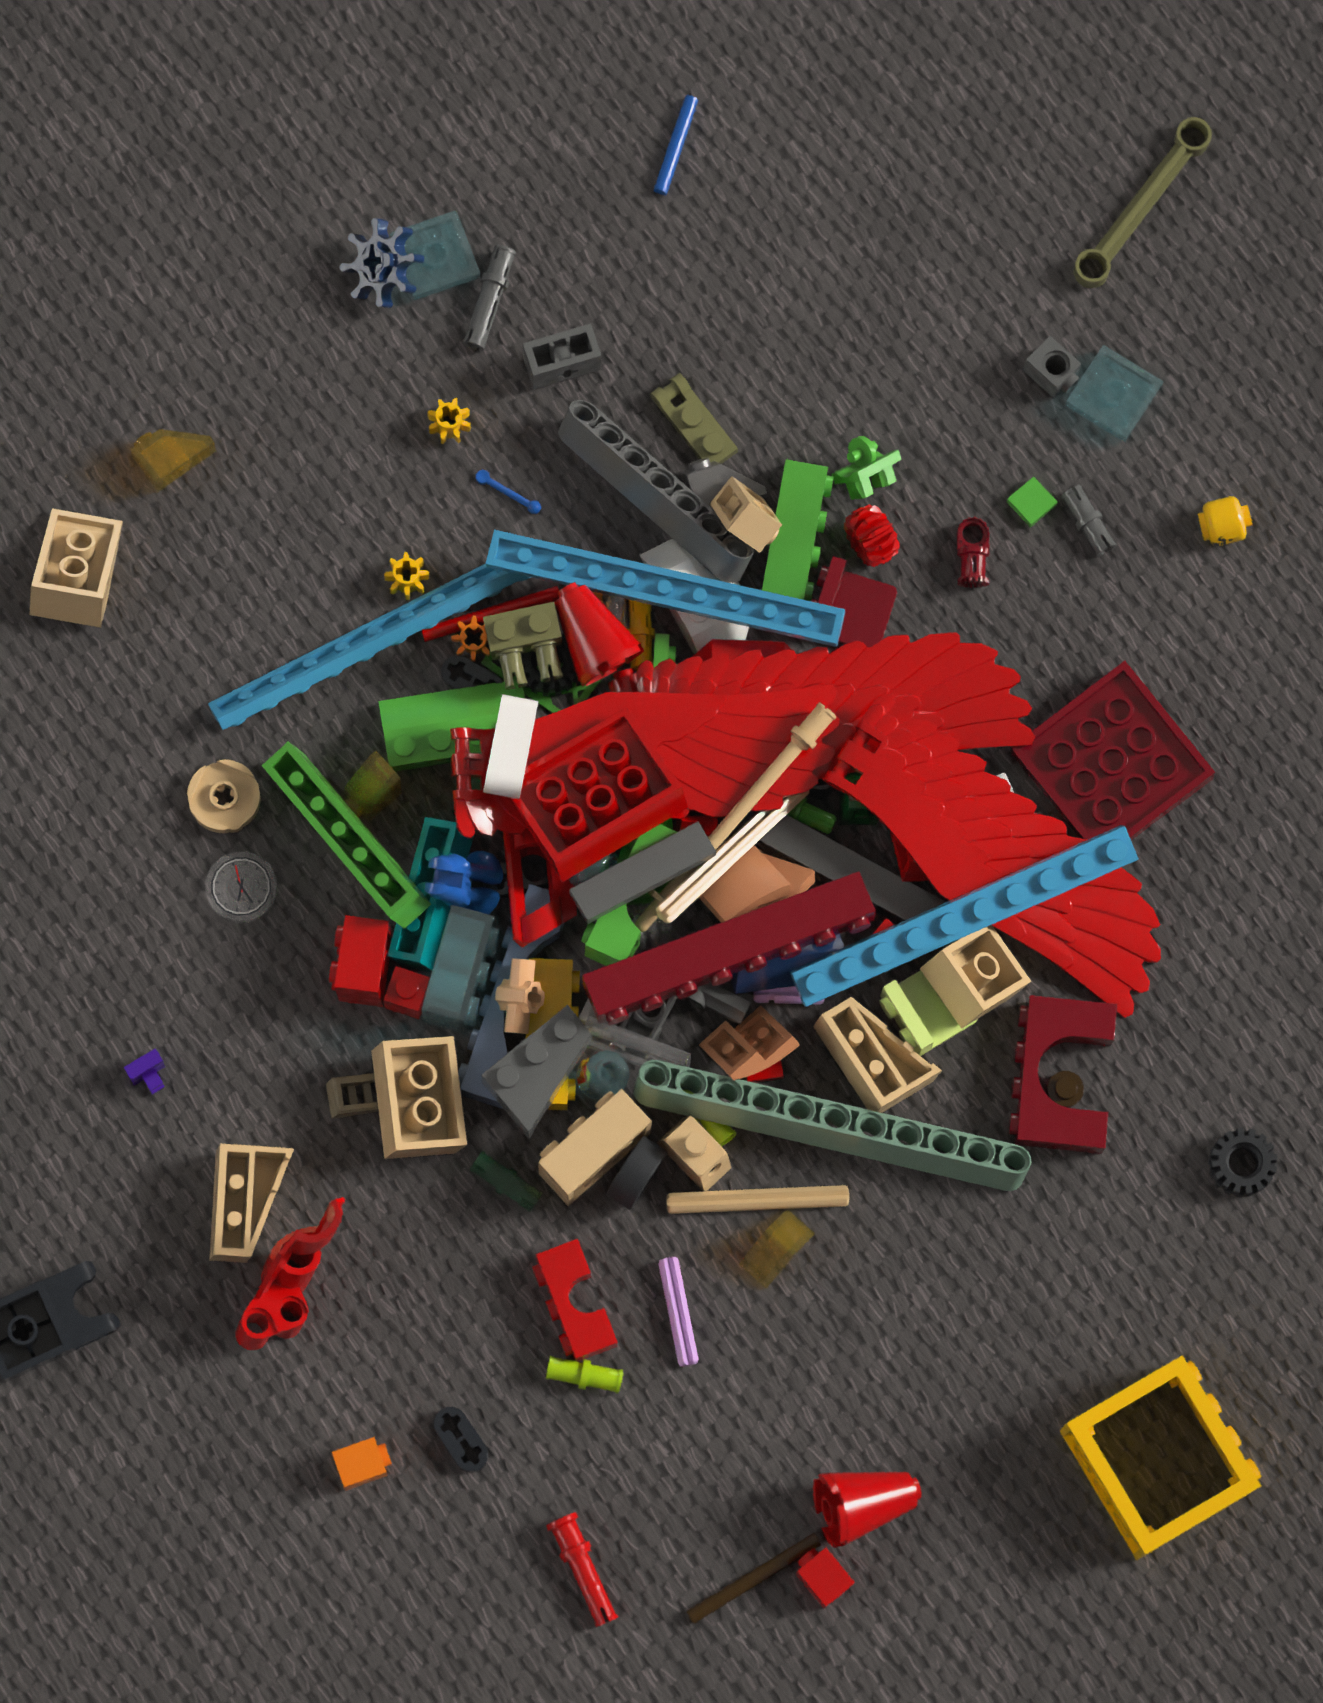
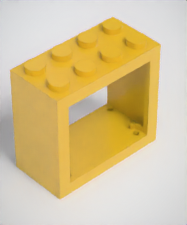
M1183 1355L1069 1421L1060 1430L1061 1435L1136 1560L1146 1556L1261 1487L1258 1481L1261 1478V1474L1251 1458L1245 1460L1238 1448L1241 1445L1240 1438L1232 1426L1225 1427L1218 1415L1222 1412L1219 1403L1211 1393L1205 1394L1199 1384V1381L1202 1380L1199 1370L1191 1360L1186 1362ZM1169 1381L1171 1388L1179 1387L1232 1477L1227 1480L1231 1485L1229 1488L1158 1530H1154L1151 1525L1146 1527L1092 1435L1096 1434L1093 1425Z

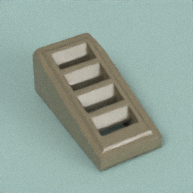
M374 1073L331 1078L326 1083L332 1119L379 1111L378 1102H373L370 1083H375ZM358 1085L362 1087L364 1099L362 1104H358L355 1086ZM346 1087L349 1105L344 1106L341 1088Z

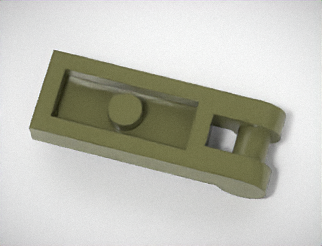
M678 373L670 379L671 383L663 389L658 387L650 393L652 400L699 460L709 458L710 462L716 461L722 464L738 452L737 446L693 392L682 374ZM680 395L685 402L675 408L670 400Z

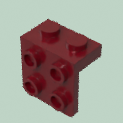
M833 556L829 567L822 566L816 586L822 587L819 600L812 598L811 602L845 609L846 613L838 643L844 645L854 641H861L867 647H871L884 637L897 596V589L892 585L844 571L847 560Z

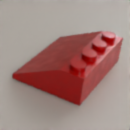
M627 707L526 766L520 799L510 798L562 882L688 808L682 786Z

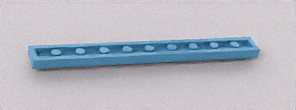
M494 530L485 563L488 568L562 585L576 582L578 587L586 585L593 592L834 647L838 645L846 613L845 609L498 530Z
M484 564L208 703L209 708L222 730L238 726L246 718L262 710L272 709L278 702L294 694H301L307 691L311 685L325 678L335 677L343 669L357 662L367 661L375 653L389 646L404 642L410 635L422 629H430L437 625L440 620L454 613L464 612L472 604L486 597L496 596L502 589L531 577L488 568Z
M1120 825L790 971L791 977L803 1005L807 1007L1139 860L1126 827Z

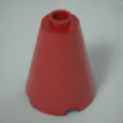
M576 582L557 592L559 599L554 604L578 681H580L583 687L611 675L625 662L629 664L645 652L641 643L586 585L578 587Z
M826 1472L817 1475L819 1478L814 1479L813 1498L816 1513L823 1512L828 1526L821 1527L828 1543L834 1548L845 1546L915 1509L918 1500L921 1499L920 1484L908 1472Z

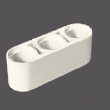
M502 694L483 789L484 793L520 799L538 701Z

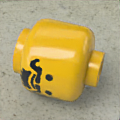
M1234 496L1209 501L1204 504L1203 512L1198 513L1204 541L1210 540L1211 544L1216 547L1244 540L1247 534L1246 527L1252 526L1248 505L1240 506L1239 500Z

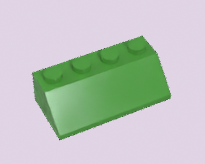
M513 680L515 689L506 690L504 687L505 683L503 682L378 701L389 771L396 772L451 763V754L455 753V741L451 740L450 729L463 727L475 729L496 728L502 694L525 698L523 687L519 688L517 680ZM469 741L470 753L480 754L479 741Z

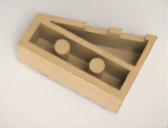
M852 997L821 1014L813 1026L868 1110L883 1113L932 1083L942 1071L935 1064H929L914 1051L915 1048L908 1042H902L887 1029L886 1024Z

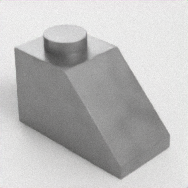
M709 458L689 463L690 469L681 472L685 485L710 507L711 501L731 476L758 495L767 493L765 486L716 461L710 462Z

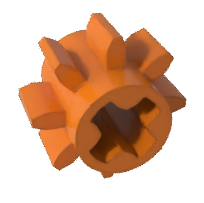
M473 616L471 624L466 626L463 622L458 621L457 625L461 630V634L451 636V641L461 643V647L457 650V655H462L466 651L471 654V661L473 662L476 660V654L480 652L489 657L490 652L486 647L488 639L485 625L477 624L476 616ZM470 632L475 635L480 632L481 645L477 646L474 643L470 646L466 645V633Z

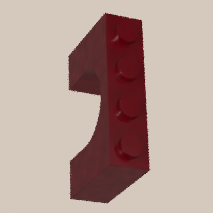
M1029 995L1026 1005H1020L1018 1027H1024L1023 1041L1016 1042L1015 1063H1021L1020 1077H1014L1012 1084V1098L1018 1099L1017 1113H1010L1008 1130L1009 1135H1015L1014 1144L1087 1153H1103L1106 1148L1108 1112L1067 1108L1055 1103L1046 1095L1041 1087L1038 1066L1043 1054L1058 1044L1070 1042L1111 1046L1115 1038L1117 1004Z

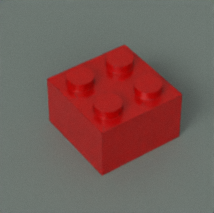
M345 915L344 926L337 925L335 947H338L337 955H339L338 961L331 962L329 983H332V990L336 991L339 1001L383 1007L390 958L387 955L393 937L389 921Z

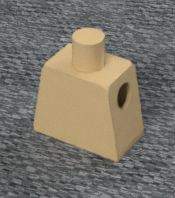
M691 1115L683 1117L657 1142L702 1191H708L731 1169L727 1152Z

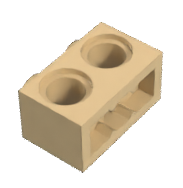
M732 476L710 503L725 528L759 553L766 545L771 544L776 539L779 528L782 526L764 498Z

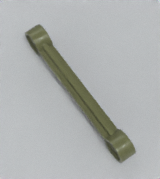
M1191 117L1180 123L1175 134V144L1098 245L1094 249L1083 251L1077 257L1074 266V277L1080 285L1086 288H1097L1105 283L1111 268L1110 262L1188 160L1191 157L1203 154L1207 150L1212 137L1211 128L1207 122L1197 117ZM1189 127L1197 128L1204 135L1205 142L1201 146H1189L1183 142L1181 131ZM1090 258L1098 260L1104 268V274L1096 279L1084 276L1079 268L1081 262Z

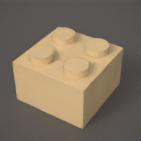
M991 925L969 934L944 948L920 968L961 1029L1009 1000L1031 982Z

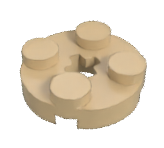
M219 760L217 763L200 768L193 775L187 791L192 815L201 826L216 833H235L242 830L243 827L255 818L261 803L259 785L254 775L246 766L233 760ZM225 788L231 789L230 796L234 798L233 801L219 805L218 798L214 796L216 791L223 792Z

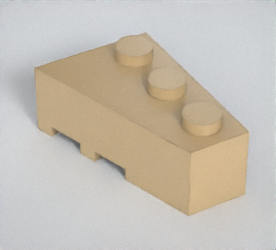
M220 1144L218 1146L215 1158L210 1261L247 1263L251 1258L294 1148Z

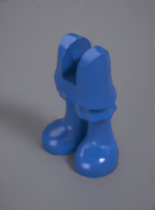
M474 851L466 859L458 854L436 856L429 860L428 868L435 869L433 883L425 882L424 890L431 897L443 901L448 906L456 907L463 915L472 919L484 918L497 906L500 897L496 890L478 886L471 887L469 880L488 885H497L502 882L503 870L494 854L488 851Z

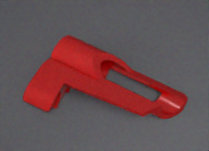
M524 828L520 835L503 832L513 940L521 948L577 915V905L569 894V889L576 886V875L562 882L543 854L530 830ZM533 854L539 855L546 860L550 902L526 916L521 859Z
M344 1197L336 1198L329 1203L318 1226L305 1227L287 1234L273 1247L262 1269V1284L236 1327L235 1338L241 1347L247 1350H258L266 1344L271 1336L276 1335L280 1338L289 1339L300 1332L309 1313L308 1305L302 1292L308 1286L320 1263L321 1249L330 1242L341 1223ZM288 1260L295 1261L301 1268L289 1266L287 1264ZM287 1311L292 1313L297 1321L290 1322L285 1320L281 1312ZM254 1323L259 1325L263 1333L251 1332L247 1324Z

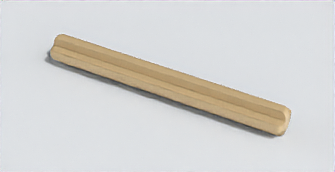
M839 1185L676 1192L667 1194L666 1204L667 1211L670 1214L841 1207L849 1204L848 1186Z

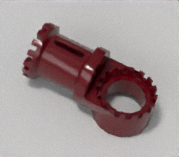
M968 517L964 519L956 533L957 555L961 557V577L957 579V585L967 588L968 584L969 588H972V584H974V588H977V584L980 588L982 586H989V578L986 577V557L989 556L990 532L986 522L982 521L981 518ZM976 526L982 532V540L975 544L968 543L963 538L964 528Z

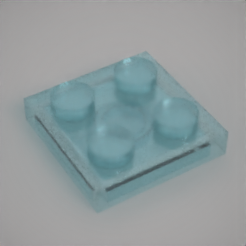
M456 210L407 227L413 230V234L405 242L406 254H419L425 258L423 263H412L406 271L407 280L416 286L415 293H411L414 300L480 278L479 268ZM395 231L390 233V238L394 235Z
M1103 345L1067 399L1065 406L1123 442H1126L1164 381Z

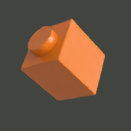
M375 1437L332 1452L345 1491L388 1476L385 1467L392 1465L385 1443L377 1446Z

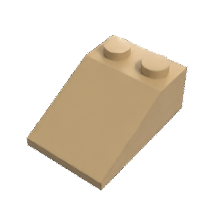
M58 509L51 510L31 585L30 615L101 628L123 521Z

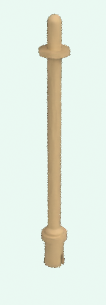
M818 702L817 706L799 727L795 725L791 729V742L709 835L708 838L715 850L718 849L800 752L809 748L814 749L817 745V738L837 718L831 710L825 709V705ZM700 865L672 879L660 893L655 890L648 892L654 900L635 922V926L641 932L648 930L658 918L656 906Z

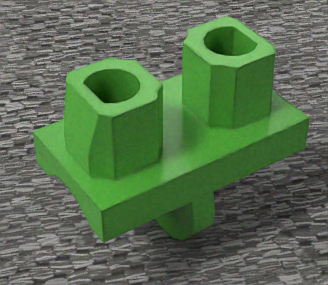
M858 436L849 442V453L847 454V459L851 464L832 473L834 483H846L851 500L864 499L874 493L869 477H871L873 488L889 486L896 482L892 465L901 460L899 450H893L882 455L876 451L878 446L875 441H871L865 436Z

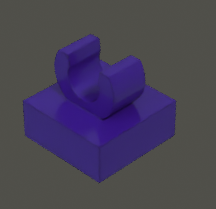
M156 1048L124 1067L133 1085L144 1080L152 1095L165 1088L157 1072L166 1066Z

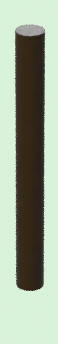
M812 1533L686 1611L690 1620L695 1624L801 1559L813 1548L817 1549L821 1546L819 1539L815 1533Z

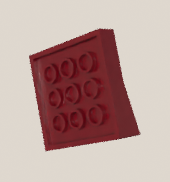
M1125 660L1034 729L1032 732L1035 735V739L1032 745L1011 747V754L1047 799L1050 800L1075 834L1082 839H1091L1120 825H1124L1132 841L1148 827L1212 781L1215 775L1212 767Z

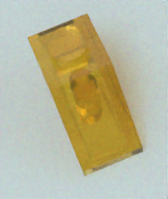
M159 429L153 434L151 432L143 434L134 442V447L130 449L133 460L158 492L216 452L214 441L210 436Z
M377 751L367 758L344 787L347 805L358 817L363 815L368 821H371L402 795L400 777Z

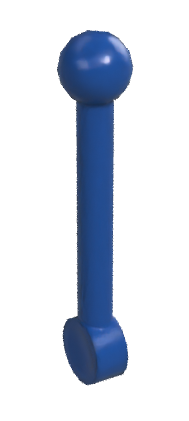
M480 470L476 473V481L479 484H488L526 506L531 514H538L540 512L541 505L538 501H529L491 479L489 472L486 470Z

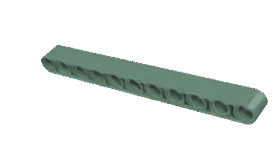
M660 1060L646 1061L641 1066L633 1088L636 1100L647 1107L685 1116L691 1115L694 1118L1004 1191L1018 1189L1022 1185L1031 1165L1029 1152L1024 1147L745 1080H733L728 1076ZM647 1081L655 1082L658 1086L651 1085ZM683 1090H690V1091H692L694 1094H688V1093L684 1092ZM719 1098L727 1099L730 1103L723 1102ZM755 1106L762 1107L766 1111H760ZM791 1115L799 1116L802 1120L795 1119ZM826 1123H831V1124L835 1125V1126L838 1127V1128L830 1127V1126H829L828 1124H826ZM863 1132L871 1133L874 1137L867 1136ZM898 1140H903L907 1142L909 1145L902 1144ZM935 1149H940L944 1153H939ZM970 1157H975V1158H977L978 1160H980L981 1162L974 1161V1160H973L972 1158H970ZM1006 1165L1012 1166L1016 1170L1009 1169Z

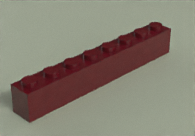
M858 871L582 975L583 986L598 1024L606 1021L608 1025L617 1024L626 1020L630 1012L641 1008L643 1012H648L664 1004L663 1000L675 995H677L678 999L689 997L698 991L697 987L710 982L713 986L723 984L733 978L732 974L744 969H746L747 973L755 972L767 966L768 960L779 956L782 960L792 958L802 952L801 948L815 943L816 947L824 946L833 942L837 934L848 930L851 934L861 932L871 926L870 922L874 921L876 910Z

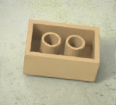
M454 1036L382 1041L371 1050L384 1159L455 1154L467 1145Z
M623 1089L615 1095L611 1091L604 1095L595 1104L597 1109L588 1119L584 1116L578 1118L567 1129L569 1132L567 1138L560 1144L554 1140L539 1154L541 1157L539 1161V1175L567 1206L571 1205L634 1149L643 1136L647 1137L651 1132L652 1121Z

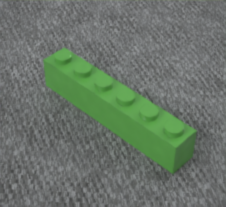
M288 741L262 765L390 919L405 929L431 905L430 901L302 751Z

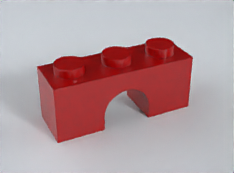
M578 1239L536 1254L538 1264L532 1266V1270L539 1287L546 1285L551 1299L546 1300L545 1303L552 1322L559 1320L563 1328L564 1334L558 1337L565 1356L573 1354L574 1360L579 1362L616 1348L618 1342L605 1308L591 1313H584L575 1309L569 1300V1293L573 1286L591 1278V1272Z

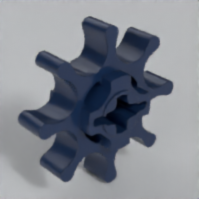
M373 218L371 220L373 234L368 241L360 234L350 233L348 235V240L357 246L358 256L353 263H341L340 270L349 273L357 272L359 274V284L351 292L353 298L366 300L370 291L374 288L377 294L376 306L391 308L393 306L391 292L396 285L401 292L415 293L416 286L409 283L406 271L412 263H423L425 258L423 255L413 253L407 255L405 252V242L413 234L411 228L398 226L394 235L390 238L387 232L388 221Z

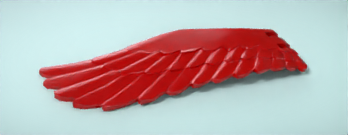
M957 632L929 634L913 642H910L907 634L887 636L871 647H867L861 641L846 643L828 653L827 647L818 646L799 654L793 649H784L764 657L761 650L758 649L746 651L730 660L728 654L722 652L704 662L699 656L687 658L678 664L671 658L660 662L655 668L651 661L645 660L639 665L636 672L638 692L735 695L833 684L838 693L835 700L827 708L840 719V723L836 730L822 738V743L833 747L835 754L829 763L812 771V774L817 779L823 778L827 770H833L838 762L836 757L847 739L852 740L858 730L855 727L858 722L862 720L875 699L884 694L894 695L896 698L894 706H905L914 709L915 719L927 720L936 725V734L957 739L960 742L957 750L1032 745L1035 739L1032 730L1018 721L1019 718L1028 716L1032 707L1027 700L1010 694V689L1020 682L1021 676L1012 668L995 664V658L998 655L996 649L982 643H960V635ZM869 739L864 748L874 753L880 743ZM850 769L848 773H853L856 771Z
M833 684L735 695L606 692L555 713L535 719L526 766L627 707L682 786L688 808L670 819H683L691 810L711 818L726 817L791 742V729L795 725L799 727L814 710L818 702L825 705L826 709L835 700L838 692ZM838 717L817 738V745L814 749L802 750L750 811L759 812L781 809L784 805V797L803 794L818 784V779L812 774V771L829 763L835 754L833 747L822 743V738L838 728L840 723ZM463 727L450 729L451 740L455 741V753L451 754L452 777H456L457 790H453L456 827L460 834L468 839L474 836L475 830L482 835L493 836L497 829L507 834L520 835L524 828L528 829L510 797L483 792L495 728L475 729ZM469 741H479L480 754L470 753ZM471 777H480L481 790L471 789Z
M884 694L875 699L862 720L856 725L855 728L858 731L853 739H847L836 759L838 762L833 770H827L822 778L827 784L852 796L872 812L906 849L939 895L949 901L1088 840L1068 836L1067 827L1063 821L1051 816L1034 813L1037 805L1032 800L1011 792V785L1007 780L984 772L987 764L986 761L977 755L957 751L960 745L957 739L936 734L937 726L927 720L915 719L914 709L905 706H894L896 698L890 694ZM869 739L880 743L874 753L864 748ZM850 769L862 774L855 784L845 779ZM1122 867L991 925L1049 959L1103 1002L1117 1004V1013L1124 1018L1132 1015L1134 1010V1002L1130 991L1133 990L1139 993L1149 991L1150 980L1141 964L1143 962L1157 963L1161 959V949L1149 933L1152 929L1160 926L1154 909L1137 894L1142 888V883Z

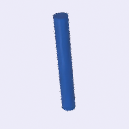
M686 95L653 190L656 193L667 195L698 103V99L693 96Z

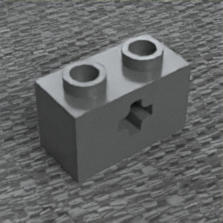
M591 323L523 343V359L533 389L601 370L602 355Z

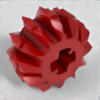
M868 504L863 508L860 507L854 510L851 515L845 518L844 530L847 533L846 538L850 541L851 548L855 550L857 557L861 558L864 564L876 567L879 564L883 565L890 561L891 557L898 554L900 543L897 540V533L894 531L892 523L887 519L886 514L882 513L879 507Z

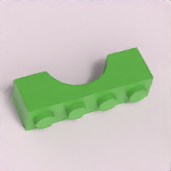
M659 824L629 842L628 847L632 851L628 858L677 833V831ZM626 903L598 918L596 924L592 922L588 924L581 942L585 943V957L605 966L632 957L640 944L641 931L630 919Z

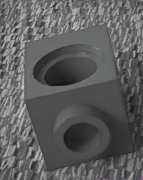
M1049 336L1026 359L1023 371L1055 398L1061 391L1065 394L1069 393L1078 383L1080 378L1077 375L1081 363L1053 337ZM1051 364L1058 365L1063 370V373L1052 375L1047 371L1046 366Z

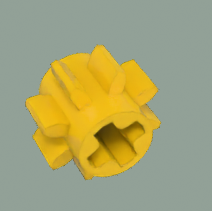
M454 398L452 403H444L439 399L438 409L436 411H428V419L434 421L429 426V433L435 434L438 432L441 435L442 444L446 442L447 438H454L459 443L461 431L469 432L471 430L470 423L464 421V419L470 416L469 408L461 410L458 407L457 398ZM449 416L451 420H455V424L450 425L447 421L443 422V418Z
M405 552L403 558L398 561L393 558L390 559V566L393 572H385L384 577L385 581H394L390 588L392 595L401 591L405 593L406 600H409L410 593L415 590L419 593H424L421 580L429 579V571H420L423 565L422 557L415 561L409 558L408 553ZM404 570H410L411 572L409 581H403Z

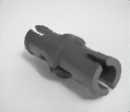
M1074 486V491L1072 488L1062 494L1061 498L1065 501L1076 519L1075 526L1079 532L1083 531L1096 552V556L1100 557L1104 555L1103 552L1105 550L1109 552L1117 544L1113 541L1101 519L1103 516L1099 510L1095 511L1082 490V486Z

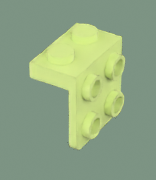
M922 971L917 972L899 984L896 980L890 982L882 988L880 994L882 998L879 1000L880 1005L888 1018H894L901 1029L899 1035L902 1041H906L915 1048L914 1051L920 1056L977 1022L975 1020L961 1029Z

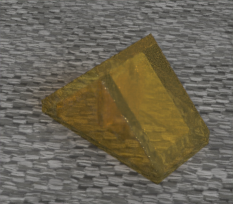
M787 1209L763 1232L739 1265L767 1289L815 1233Z

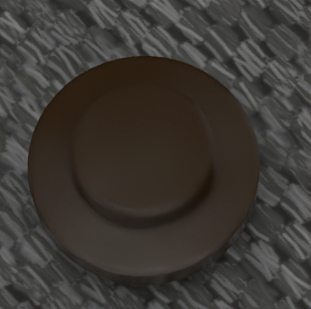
M1060 1071L1049 1080L1047 1094L1055 1103L1069 1108L1075 1106L1081 1100L1084 1094V1085L1077 1074L1071 1071Z

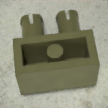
M554 602L483 617L492 660L500 659L506 690L515 689L514 676L517 678L519 688L528 685L521 654L535 651L541 682L551 681L549 669H552L554 680L563 678L556 648L563 645Z

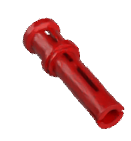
M574 1512L546 1525L547 1531H552L560 1547V1560H563L564 1563H569L597 1628L606 1623L600 1608L604 1610L608 1622L618 1618V1615L612 1607L588 1554L591 1551L590 1541L584 1540L576 1522L578 1518L577 1512Z

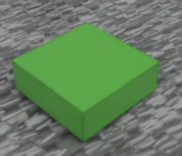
M1032 477L1007 499V503L1030 528L1058 503L1035 477Z

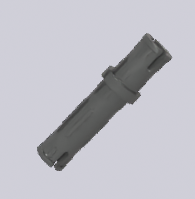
M504 245L494 246L487 272L482 274L480 280L483 284L468 331L463 340V345L475 350L479 347L480 351L485 350L503 291H506L509 285L507 278L516 256V251Z

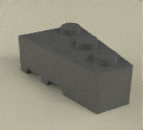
M567 1005L481 1075L483 1085L528 1138L533 1134L542 1116L548 1110L556 1094L590 1044L591 1032Z

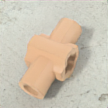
M512 958L510 979H503L501 985L496 988L495 1000L498 1002L500 1010L506 1011L504 1032L528 1034L530 1013L537 1014L538 1009L544 1004L545 992L542 991L540 982H534L536 963L534 960Z

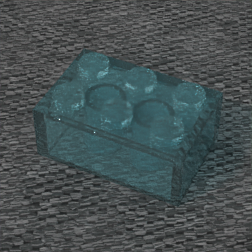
M455 905L451 906L422 1006L424 1024L465 1035L468 1025L475 1027L480 1011V998H476L478 991L485 992L490 976V963H486L488 956L495 958L500 941V929L495 928L494 916Z

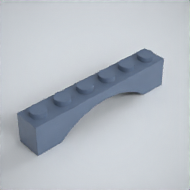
M529 884L527 892L524 894L526 916L550 902L549 890ZM564 923L523 948L513 940L512 927L508 926L502 943V947L507 948L503 962L496 961L490 981L496 983L491 996L485 994L480 1007L479 1015L484 1017L480 1030L474 1028L469 1039L467 1049L473 1051L469 1064L462 1063L458 1072L461 1096L501 1109L503 1108L483 1085L481 1077L485 1071L508 1054L504 1037V1017L506 1011L500 1010L499 1004L495 1000L496 988L501 985L503 979H510L512 958L526 960L534 958L545 947L560 938Z

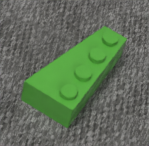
M786 459L776 510V517L782 526L779 528L776 539L770 544L762 591L811 601L814 582L807 581L810 567L817 568L821 547L814 546L816 532L824 533L827 512L820 511L823 497L830 498L834 478L827 475L828 467Z

